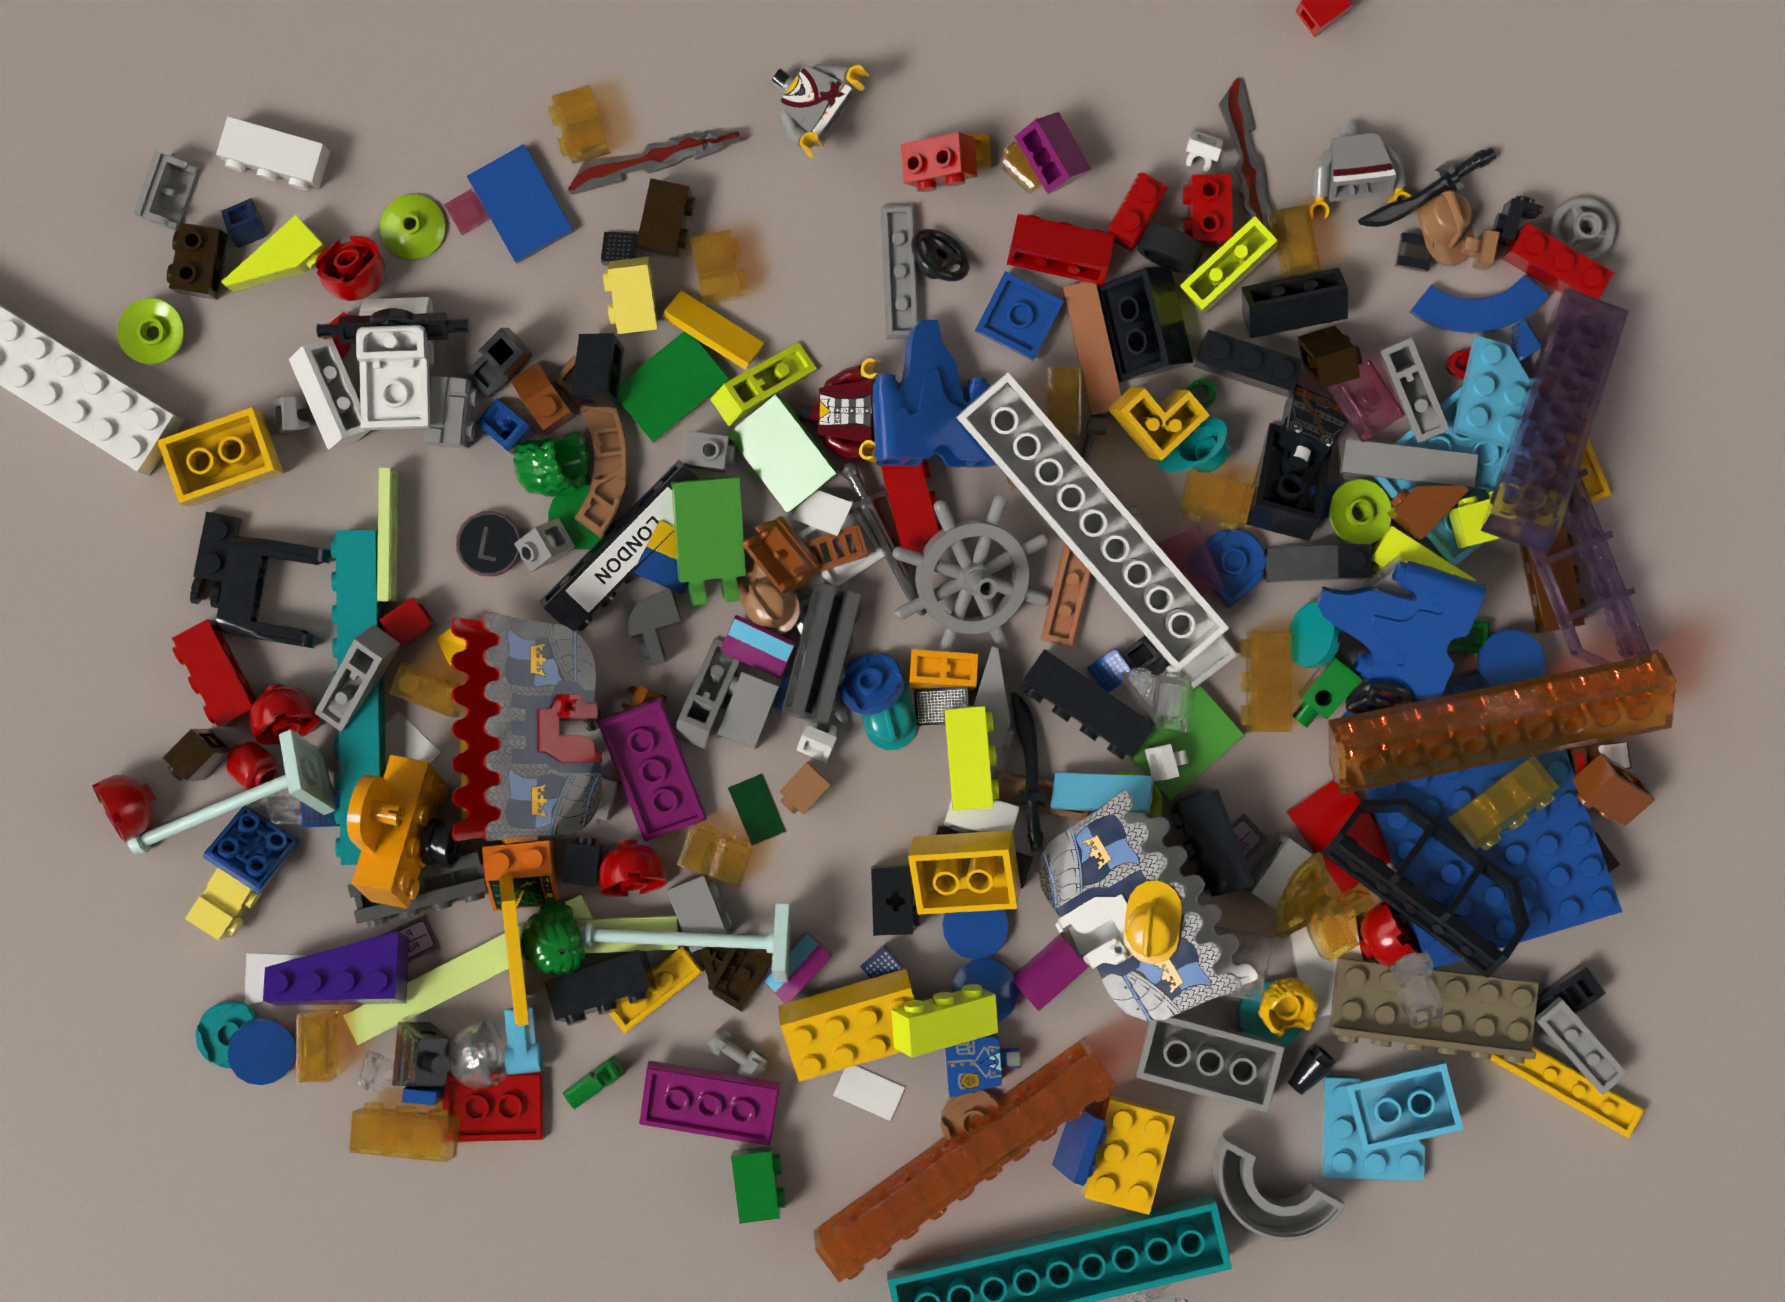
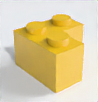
M1130 387L1108 408V411L1145 455L1150 459L1163 460L1210 416L1190 390L1175 389L1158 405L1145 388Z

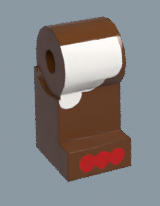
M1628 742L1598 743L1566 748L1575 776L1601 753L1626 769L1632 768Z

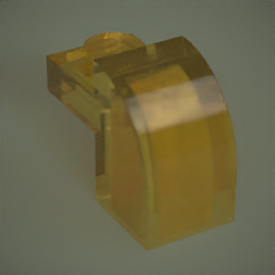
M1349 889L1337 897V902L1334 898L1323 894L1313 903L1307 917V931L1321 958L1332 962L1359 945L1347 921L1375 905L1369 893L1358 889Z

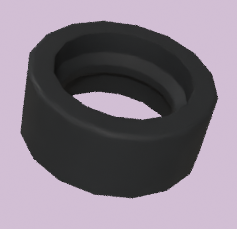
M1155 223L1146 226L1137 247V251L1151 262L1162 267L1170 266L1172 271L1183 274H1193L1205 250L1203 245L1193 237L1174 228Z

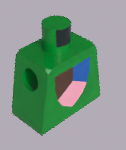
M1334 655L1330 662L1314 672L1298 694L1303 702L1292 716L1306 728L1309 727L1319 714L1328 719L1363 679L1358 676V673L1353 672V668ZM1319 691H1328V696L1325 699L1318 700L1315 698Z

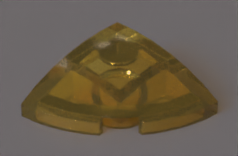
M1320 852L1309 857L1294 871L1288 879L1282 896L1279 898L1276 911V929L1278 937L1281 939L1310 925L1308 916L1331 905L1325 886L1330 880Z

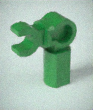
M614 1055L595 1068V1074L592 1071L562 1092L574 1110L599 1093L604 1085L606 1087L611 1085L626 1073Z

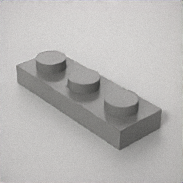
M1560 997L1535 1017V1021L1602 1096L1628 1074Z

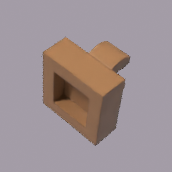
M1485 230L1478 236V239L1466 237V241H1462L1459 254L1474 257L1472 268L1485 271L1494 263L1500 232Z

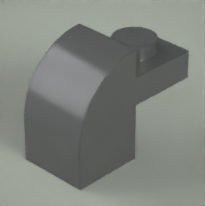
M669 589L642 599L633 608L629 617V637L635 638L643 635L644 641L639 642L644 660H651L652 665L668 662L658 630L683 623L674 591Z

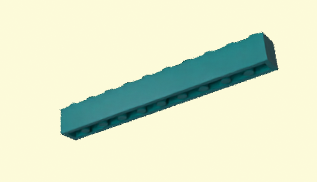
M335 530V538L331 539V556L336 558V572L331 574V587L333 591H336V605L332 606L331 615L333 624L337 625V638H333L332 653L333 657L337 658V668L341 665L356 637L373 624L379 629L384 628L379 620L384 617V603L377 601L378 530ZM385 672L345 730L342 732L338 730L339 738L334 739V755L336 758H339V771L335 772L334 786L335 790L339 791L340 804L335 806V822L340 824V837L336 838L335 853L337 858L340 857L341 865H357L361 850L350 840L347 832V814L354 788L363 775L371 774L384 777L386 771Z

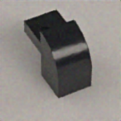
M500 328L478 350L482 356L465 374L486 397H492L514 374H519L530 361L532 352L510 328Z

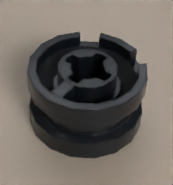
M431 818L427 822L420 845L425 846V852L420 853L423 864L435 865L438 863L440 867L453 868L456 865L464 840L454 841L452 838V829L456 822L449 821L445 823L443 819Z

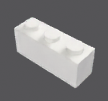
M227 116L216 155L226 162L225 167L238 172H245V168L257 171L256 175L263 179L276 182L277 177L289 180L288 185L308 191L309 186L320 189L331 151L322 143Z
M328 338L303 345L289 358V361L327 449H335L360 440L370 430H363L361 428L360 401L333 339Z

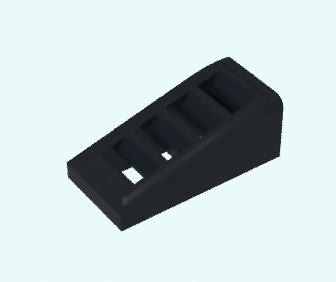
M1579 965L1538 994L1535 1016L1544 1010V1007L1541 1005L1542 1003L1547 1001L1550 1005L1555 1001L1553 996L1556 994L1576 1014L1597 1001L1606 992L1586 966ZM1580 979L1589 989L1586 993L1583 992L1577 983ZM1569 986L1578 998L1575 1001L1565 991Z

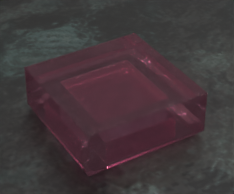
M472 188L444 205L462 236L490 219Z

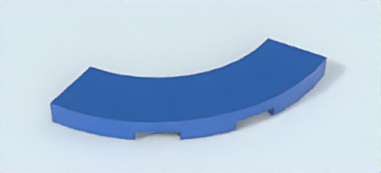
M1525 275L1506 291L1482 299L1454 297L1431 285L1411 308L1409 313L1419 320L1445 331L1450 330L1468 334L1486 333L1510 326L1522 320L1540 307L1550 295Z

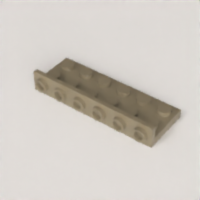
M1337 958L1329 1031L1338 1035V1040L1342 1042L1358 1043V1038L1371 1039L1372 1045L1391 1047L1392 1042L1405 1043L1404 1048L1408 1050L1425 1051V1046L1438 1047L1437 1052L1441 1054L1458 1055V1050L1471 1051V1057L1490 1060L1492 1054L1504 1055V1061L1524 1064L1525 1058L1535 1059L1536 1052L1531 1049L1539 983L1492 976L1486 978L1484 975L1435 969L1426 971V968L1410 966L1390 968L1378 962Z

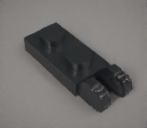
M206 512L193 574L195 579L192 582L190 592L191 603L199 604L203 598L206 579L214 580L210 604L211 607L218 608L229 544L233 536H239L241 518Z

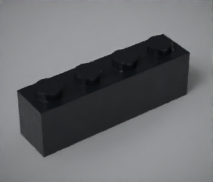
M1045 649L1022 680V684L1027 687L1024 691L1025 694L1038 703L1045 699L1054 705L1052 709L1054 714L1066 722L1072 718L1082 725L1079 729L1080 732L1093 741L1100 737L1109 743L1107 750L1121 760L1125 756L1133 759L1155 727V724Z

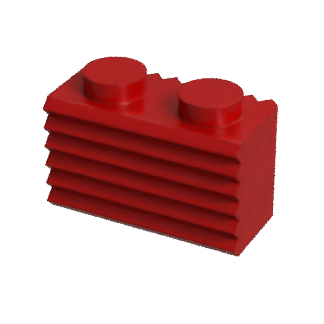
M1143 172L1138 173L1108 226L1106 233L1115 235L1114 242L1133 252L1168 187Z

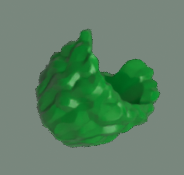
M577 432L568 434L563 440L549 437L542 440L534 439L518 443L513 453V463L519 484L529 493L547 497L570 494L578 490L581 484L586 483L585 476L588 473L586 464L590 459L588 447L585 445V437Z
M560 901L558 904L555 902L543 904L538 913L531 915L527 919V923L523 925L521 949L524 958L531 967L540 970L543 974L559 976L572 973L580 968L581 961L585 959L582 934L576 920L572 917L573 909L571 906L566 905L564 901ZM564 948L565 951L560 952L559 949Z

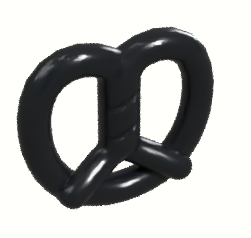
M1370 681L1352 690L1346 698V710L1365 721L1384 722L1391 719L1398 710L1408 707L1412 703L1413 695L1409 689L1394 682ZM1378 691H1386L1397 694L1402 698L1392 700L1377 693ZM1369 704L1385 711L1370 712L1361 707Z

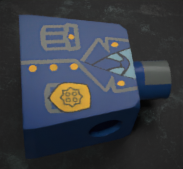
M992 1034L945 1048L949 1097L1002 1085L1001 1069L1021 1068L1019 1048L1000 1049L998 1034Z

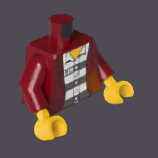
M868 358L862 364L846 368L826 380L824 387L819 388L818 403L799 402V420L801 422L818 423V437L823 439L826 447L843 458L865 459L876 463V457L871 455L872 450L875 448V442L871 441L872 380L867 379H875L879 375H884V373L873 372L874 365L882 362L880 359Z

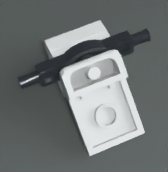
M429 297L362 299L359 316H340L337 324H317L316 332L318 338L339 337V341L342 344L356 343V356L360 362L361 428L363 430L431 428L429 367L434 366V340H447L449 333H469L470 323L468 318L448 320L446 313H433V301Z

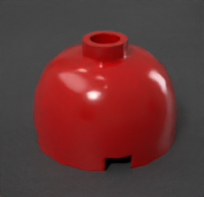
M350 236L352 242H346L342 245L337 240L322 250L316 259L315 265L318 269L316 273L327 292L340 300L356 301L365 299L373 294L383 282L384 260L375 241L368 237Z
M274 684L267 687L265 692L252 704L250 710V726L256 742L264 745L280 744L279 734L290 729L298 732V735L301 737L306 736L320 724L318 715L314 713L316 706L313 700L301 689L290 686L285 687L283 684Z
M113 775L92 785L99 803L102 802L106 811L105 814L124 843L139 836L149 827L154 815L151 802L155 801L156 798L147 783L140 785L133 777Z
M634 839L619 842L617 844L618 848L609 851L603 858L599 868V883L602 894L605 896L627 897L628 891L640 890V895L658 890L666 885V870L661 857L655 849L647 845L638 844L637 840Z
M1382 901L1371 908L1363 918L1360 927L1363 940L1359 941V945L1368 959L1374 957L1380 964L1390 968L1403 967L1422 956L1415 935L1408 923L1404 924L1399 916L1395 917L1394 915L1400 913L1385 901Z

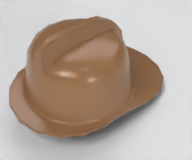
M1444 190L1418 208L1417 213L1429 254L1438 263L1445 266H1456L1464 262L1468 257L1459 253L1462 241H1466V237L1473 238L1470 226L1472 210L1469 202L1462 195L1454 193L1453 190Z
M756 562L747 565L746 576H740L737 584L739 599L749 619L755 624L779 635L790 631L798 622L800 615V602L795 592L792 590L781 594Z

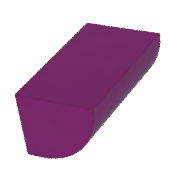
M1059 112L1035 119L1014 136L1047 194L1069 185L1092 170Z
M1059 934L1014 974L1013 982L1033 1006L1040 1011L1089 966L1062 935Z

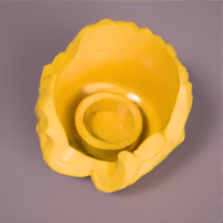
M1282 978L1273 981L1265 989L1258 1013L1270 1032L1280 1038L1285 1033V1030L1292 1027L1310 1030L1316 1018L1318 1000L1311 985L1302 982L1299 978Z

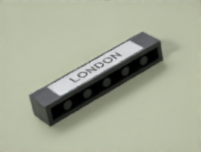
M678 460L539 601L542 607L556 621L573 631L577 629L579 631L584 630L593 620L592 614L600 606L604 608L610 604L616 596L615 591L623 582L625 584L631 582L637 576L633 572L672 534L671 532L636 566L659 520L674 526L671 481L699 478L685 464Z

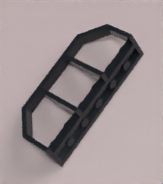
M1406 798L1362 800L1321 853L1486 978L1492 975L1509 959L1530 927V921L1518 881ZM1400 812L1424 830L1396 871L1388 867L1382 859L1373 856L1361 847L1354 838L1346 835L1360 814ZM1430 835L1474 867L1446 909L1437 900L1428 897L1416 888L1409 879L1402 877ZM1480 873L1504 889L1516 931L1503 951L1495 943L1486 940L1471 929L1465 921L1453 915Z

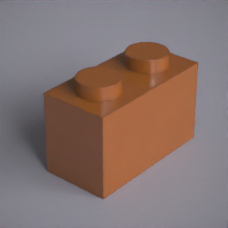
M1602 753L1572 779L1579 791L1576 796L1588 809L1594 807L1608 821L1614 819L1624 826L1655 801L1639 776Z

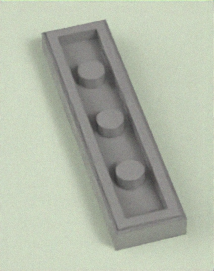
M914 206L881 207L886 340L908 339L909 332L919 322L916 259L911 249V240L915 234Z
M1345 439L1343 442L1340 473L1444 486L1465 485L1467 488L1473 489L1475 488L1478 455Z

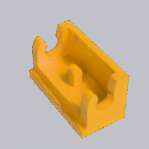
M912 649L909 688L933 689L968 686V692L975 693L978 654Z

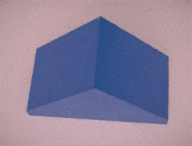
M498 398L476 422L480 428L512 455L518 443L530 440L537 432Z

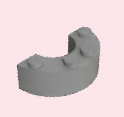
M1222 1134L1220 1135L1213 1159V1171L1217 1189L1234 1217L1255 1234L1278 1241L1305 1239L1323 1231L1332 1224L1346 1206L1339 1197L1311 1182H1308L1301 1192L1290 1198L1275 1199L1263 1195L1257 1190L1253 1180V1166L1256 1156L1250 1149Z

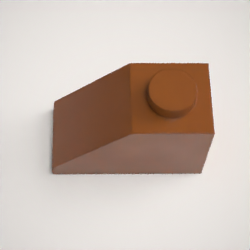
M538 362L510 380L523 403L546 434L550 435L576 417Z
M1465 485L1416 486L1409 491L1403 488L1390 501L1393 507L1387 514L1417 541L1423 539L1469 489Z

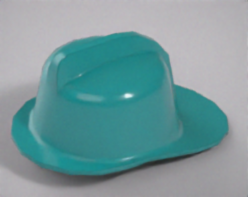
M1214 418L1203 421L1163 460H1156L1158 466L1164 471L1172 473L1190 468L1203 473L1215 471L1225 462L1226 458L1233 454L1232 447L1227 441L1228 428L1226 423Z
M906 683L900 698L890 708L876 714H861L865 732L869 740L878 748L887 751L899 750L907 746L915 736L917 718Z

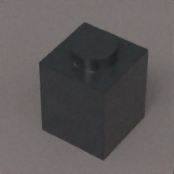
M577 836L576 841L567 842L562 883L592 887L599 885V868L602 862L604 845L596 844L597 838Z

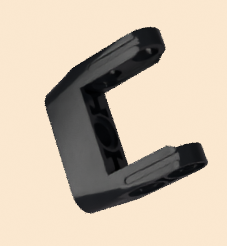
M233 536L228 548L217 610V630L248 638L315 649L317 635H311L302 629L257 621L269 557L313 565L329 564L331 550L269 539Z

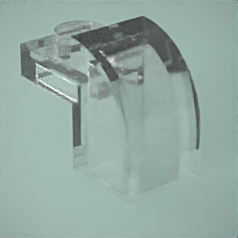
M1428 951L1420 954L1410 953L1395 961V965L1390 966L1392 981L1410 1027L1441 1018L1443 1015V1000L1433 981V961Z

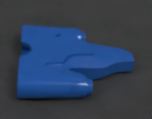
M921 320L909 332L900 384L896 381L895 375L892 374L879 375L875 378L876 382L873 383L872 401L876 464L881 466L916 467L922 463L923 459H929L933 454H937L948 467L984 468L997 465L956 418L960 412L991 385L987 383V378L977 377L969 379L967 381L968 385L964 387L963 397L958 367L954 358L943 344L938 320Z
M1399 560L1392 574V580L1397 581L1398 586L1413 592L1411 595L1399 594L1369 586L1350 591L1335 590L1323 586L1317 599V605L1323 617L1334 626L1365 644L1370 650L1366 654H1358L1353 665V672L1358 673L1359 677L1368 681H1389L1400 684L1412 692L1414 700L1432 707L1436 706L1454 668V662L1449 657L1447 647L1453 639L1465 637L1469 634L1482 605L1486 586L1409 560L1405 562Z

